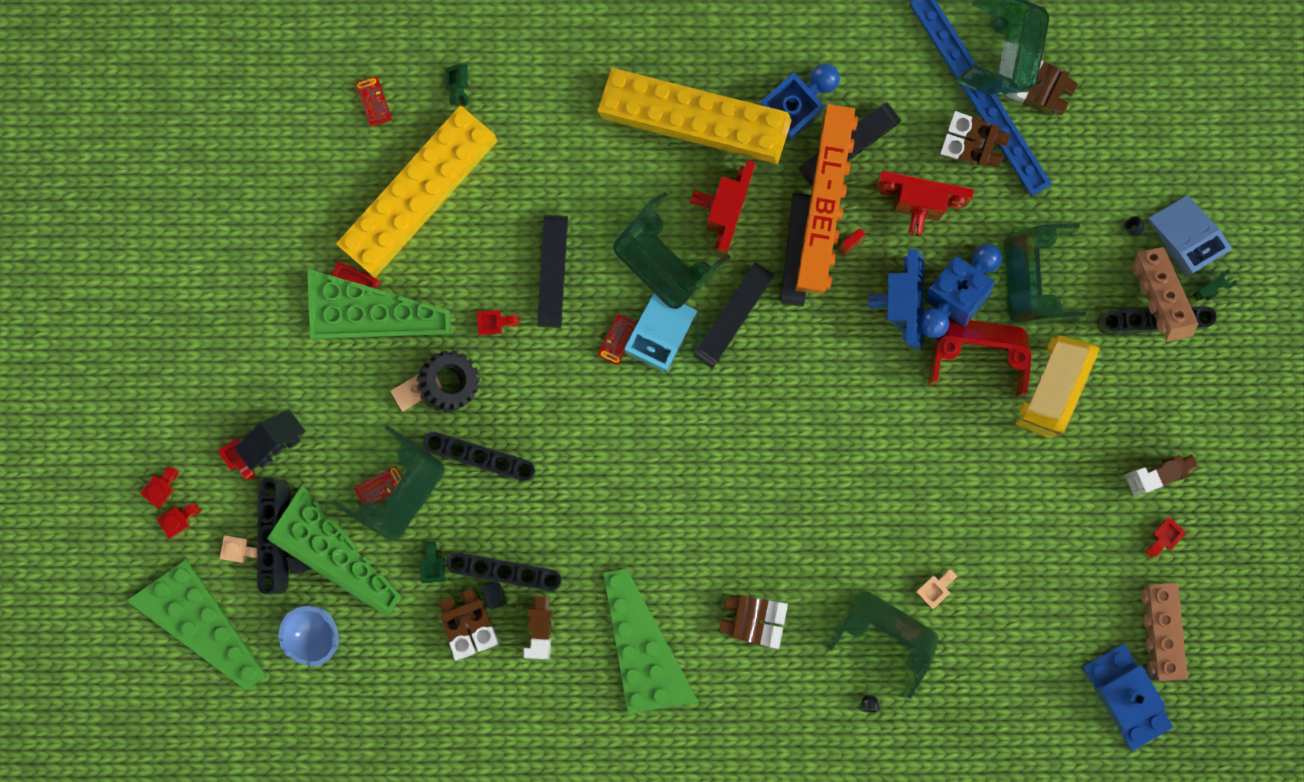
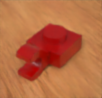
M501 310L477 312L479 336L503 334L502 327L519 326V317L517 315L502 316Z
M235 438L218 450V453L231 471L238 468L244 479L249 481L256 476L254 470L249 469L234 449L241 442L239 438Z
M168 467L161 478L154 475L140 495L157 508H161L175 491L170 485L180 472L174 467Z
M197 503L188 505L182 511L179 506H176L157 518V521L168 539H172L191 527L188 520L199 514L201 510Z
M1166 517L1151 534L1156 540L1145 550V553L1153 558L1157 557L1164 547L1172 550L1187 532L1172 518Z

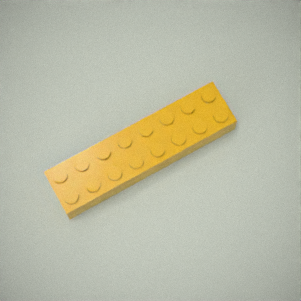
M611 68L598 108V112L604 120L777 165L791 124L789 113L615 68Z
M460 105L336 243L337 246L367 273L376 278L497 143L496 135Z

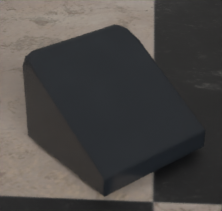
M286 558L294 575L312 569L299 559Z
M499 582L482 587V593L490 610L507 604V599Z

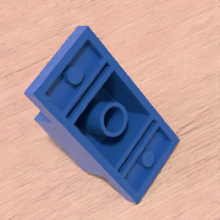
M908 250V256L904 257V270L907 273H889L888 294H868V299H870L868 301V308H888V321L895 327H903V341H906V344L913 350H923V333L919 328V318L924 312L925 258L918 250Z
M1125 644L1115 647L1082 667L1131 751L1173 728L1163 710L1166 708L1144 668L1142 665L1136 664Z

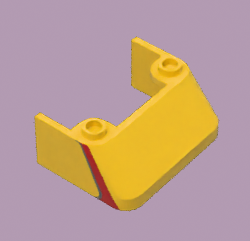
M1062 335L1052 337L1046 349L1050 351L1048 363L1033 397L1029 402H1023L1019 414L1022 416L1016 420L1015 424L1048 439L1062 434L1072 416L1100 347Z

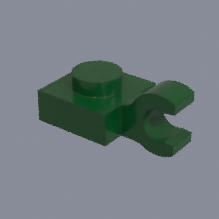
M460 63L445 68L446 91H450V105L459 104L462 107L467 106L469 100L464 89L468 88V65Z
M1226 270L1215 280L1193 293V296L1197 301L1203 298L1209 301L1219 294L1217 289L1220 287L1225 289L1232 288L1237 284V280L1231 283L1226 282L1225 276L1230 273V270Z
M436 541L426 542L427 559H420L421 583L445 582L444 557L437 558Z

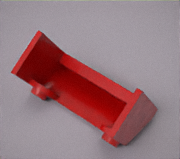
M948 317L949 328L943 336L933 339L928 385L933 386L938 382L941 359L952 360L956 358L961 352L963 343L1008 350L1007 360L1009 365L1019 370L1016 398H1021L1028 394L1032 355L1029 335L1024 328L970 320L963 327Z

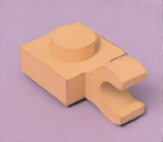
M224 535L220 559L245 563L246 556L257 558L258 548L248 547V539Z
M949 569L939 580L932 576L916 592L934 609L950 594L946 587L957 575Z

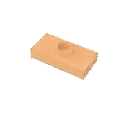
M417 376L390 391L402 412L422 401L420 398L422 393L417 391V385L419 384V381H416ZM436 376V383L441 390L443 386Z

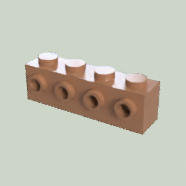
M1164 247L1137 252L1134 263H1132V271L1140 281L1142 294L1146 295L1151 314L1155 315L1159 333L1163 334L1166 342L1193 336L1198 322Z
M1178 583L1144 585L1141 599L1142 603L1146 604L1144 626L1148 628L1149 638H1146V648L1151 655V662L1148 663L1149 674L1156 681L1188 679Z

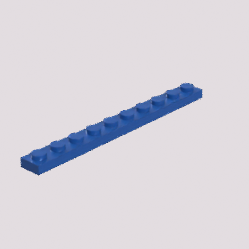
M911 1L909 6L981 120L997 125L1000 128L999 130L1010 134L1007 147L998 145L1029 196L1032 197L1051 186V181L937 1Z

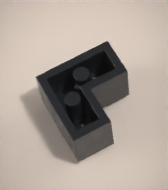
M288 409L261 421L234 449L250 470L258 467L264 469L273 462V456L282 453L286 447L292 449L301 442L299 438L306 431Z

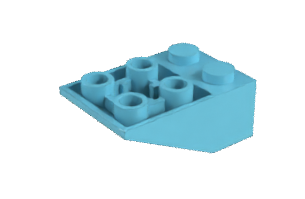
M655 291L624 349L625 353L667 373L697 310Z

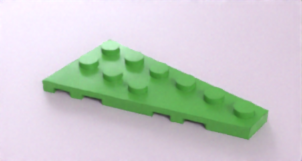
M307 269L310 339L451 334V312L449 310Z
M302 485L267 539L388 617L400 598L399 593L383 575H378L370 566L371 562L367 557L363 558L355 549L357 546L333 519L326 517L321 511L322 507L317 501L313 502L306 494L308 491Z
M184 560L127 600V602L243 689L248 690L267 677L188 560Z
M622 569L605 572L604 579L628 714L698 702L628 570Z

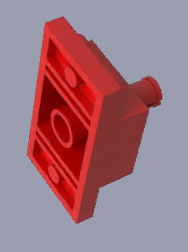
M747 160L745 167L740 165L736 181L721 177L717 193L714 196L696 191L695 189L693 190L689 204L709 209L710 215L706 230L718 233L714 249L718 250L717 257L726 260L754 172L755 162Z
M881 171L875 184V190H879L880 194L893 196V193L897 194L894 212L912 215L908 234L913 235L916 230L915 236H923L925 218L939 221L946 212L947 204L951 209L961 210L962 207L965 208L973 199L974 189L887 171Z

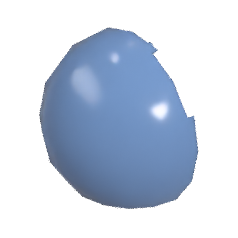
M313 605L296 608L289 612L280 623L278 633L280 646L286 656H289L297 663L309 665V667L321 665L331 659L338 648L339 635L332 616L323 608Z

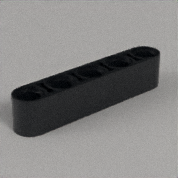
M888 102L858 122L856 131L852 130L851 139H854V147L852 153H848V162L902 121ZM818 153L798 168L811 186H813Z
M793 193L780 304L804 307L806 292L796 291L795 288L811 198L810 194Z
M544 215L538 327H562L568 216Z
M756 262L753 264L697 348L693 357L711 369L715 367L775 274Z
M1207 306L1191 307L1198 322L1195 331L1204 330L1215 324L1217 315L1214 309ZM1149 309L1112 310L1103 314L1097 321L1099 331L1108 335L1159 332L1157 325L1152 321L1154 314H1151ZM1200 313H1203V314L1206 315V317H1207V323H1206V324H1203V323L1199 320V314H1200ZM1130 316H1133L1137 319V327H1133L1130 325ZM1106 317L1114 320V328L1106 325Z
M431 432L424 438L423 444L425 449L433 455L521 482H530L536 475L535 466L530 461L438 432ZM438 437L441 439V446L433 450L430 448L429 442L432 438ZM461 444L464 452L458 457L453 456L451 452L453 446ZM483 451L486 453V460L480 464L474 461L475 453ZM500 458H506L509 461L508 468L503 471L498 470L496 467V463ZM522 465L531 467V474L528 477L524 478L519 475V468Z
M264 478L258 488L257 587L262 594L268 595L283 594L286 592L289 584V564L286 559L287 557L289 558V553L267 539L290 504L289 484L286 480L278 478Z
M453 553L446 561L448 570L459 575L547 591H555L562 584L561 575L552 569L464 553ZM456 557H461L464 560V566L460 570H455L452 566V561ZM479 561L487 563L488 569L484 574H478L475 570V566ZM503 565H507L511 569V574L506 579L501 578L498 574L499 568ZM530 569L533 571L534 579L532 582L525 583L522 580L521 575L524 570ZM548 574H555L558 578V582L554 587H548L545 584V577Z

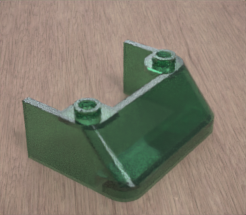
M974 0L972 6L992 13L991 25L993 29L1005 35L998 73L973 64L957 78L956 83L989 95L1030 91L1036 86L1049 24L1047 10L1026 0Z
M664 192L647 203L616 239L613 247L615 254L669 308L678 309L700 291L728 262L731 256L727 254L712 266L706 262L699 261L688 268L657 237L663 229V220L655 210L668 196Z
M1080 223L1040 225L1010 232L1005 237L1003 248L1008 316L1012 322L1016 324L1077 322L1086 316V311L1062 312V303L1057 296L1052 294L1042 295L1039 249L1050 248L1055 244L1057 235H1072L1080 228Z
M386 425L385 430L403 441L398 450V459L408 470L382 508L375 503L365 502L355 512L340 501L334 500L332 504L385 539L395 541L402 537L444 476L445 468L438 459Z
M860 592L852 600L826 644L825 649L833 651L844 631L853 636H860L872 624L911 648L906 664L914 675L902 694L904 697L911 699L930 668L939 643L938 635L932 629L871 592Z

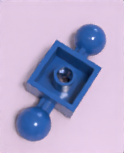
M824 63L816 66L811 73V82L807 86L795 73H792L759 103L761 106L789 113L791 124L786 137L788 143L823 113L825 105L816 95L818 93H830L839 85L840 74L833 65ZM787 105L789 107L795 106V111H789Z
M985 243L976 247L972 253V266L955 256L929 288L926 302L934 308L924 311L919 318V328L925 336L929 338L943 336L949 328L948 317L965 327L988 299L995 281L983 273H991L997 270L1002 261L1001 252L995 245Z

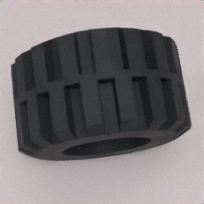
M447 350L442 351L439 354L433 355L420 368V374L416 380L419 381L417 391H421L420 398L427 401L426 405L428 407L433 406L436 411L444 410V412H450L452 410H459L473 400L474 394L479 389L477 384L480 382V377L476 376V373L479 371L477 367L473 368L472 364L474 362L471 359H465L467 355L463 353L459 355L454 350L451 352ZM449 369L458 376L460 387L457 393L446 394L439 389L436 383V375L439 370Z

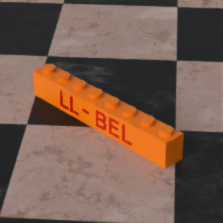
M827 104L825 109L796 291L823 295L826 289L830 290L832 276L828 275L829 267L834 266L836 253L832 252L833 243L837 244L839 238V230H836L837 221H841L843 207H839L840 200L845 198L847 185L843 184L844 175H849L851 162L847 161L848 153H852L854 147V139H851L852 130L856 131L858 117L854 116V108Z

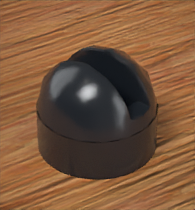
M1132 216L1124 223V229L1131 236H1140L1145 230L1144 222L1138 216Z
M874 695L864 696L861 701L860 711L866 713L880 712V704L877 697Z

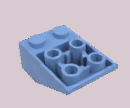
M1188 195L1148 218L1184 277L1189 276L1232 250L1220 229Z

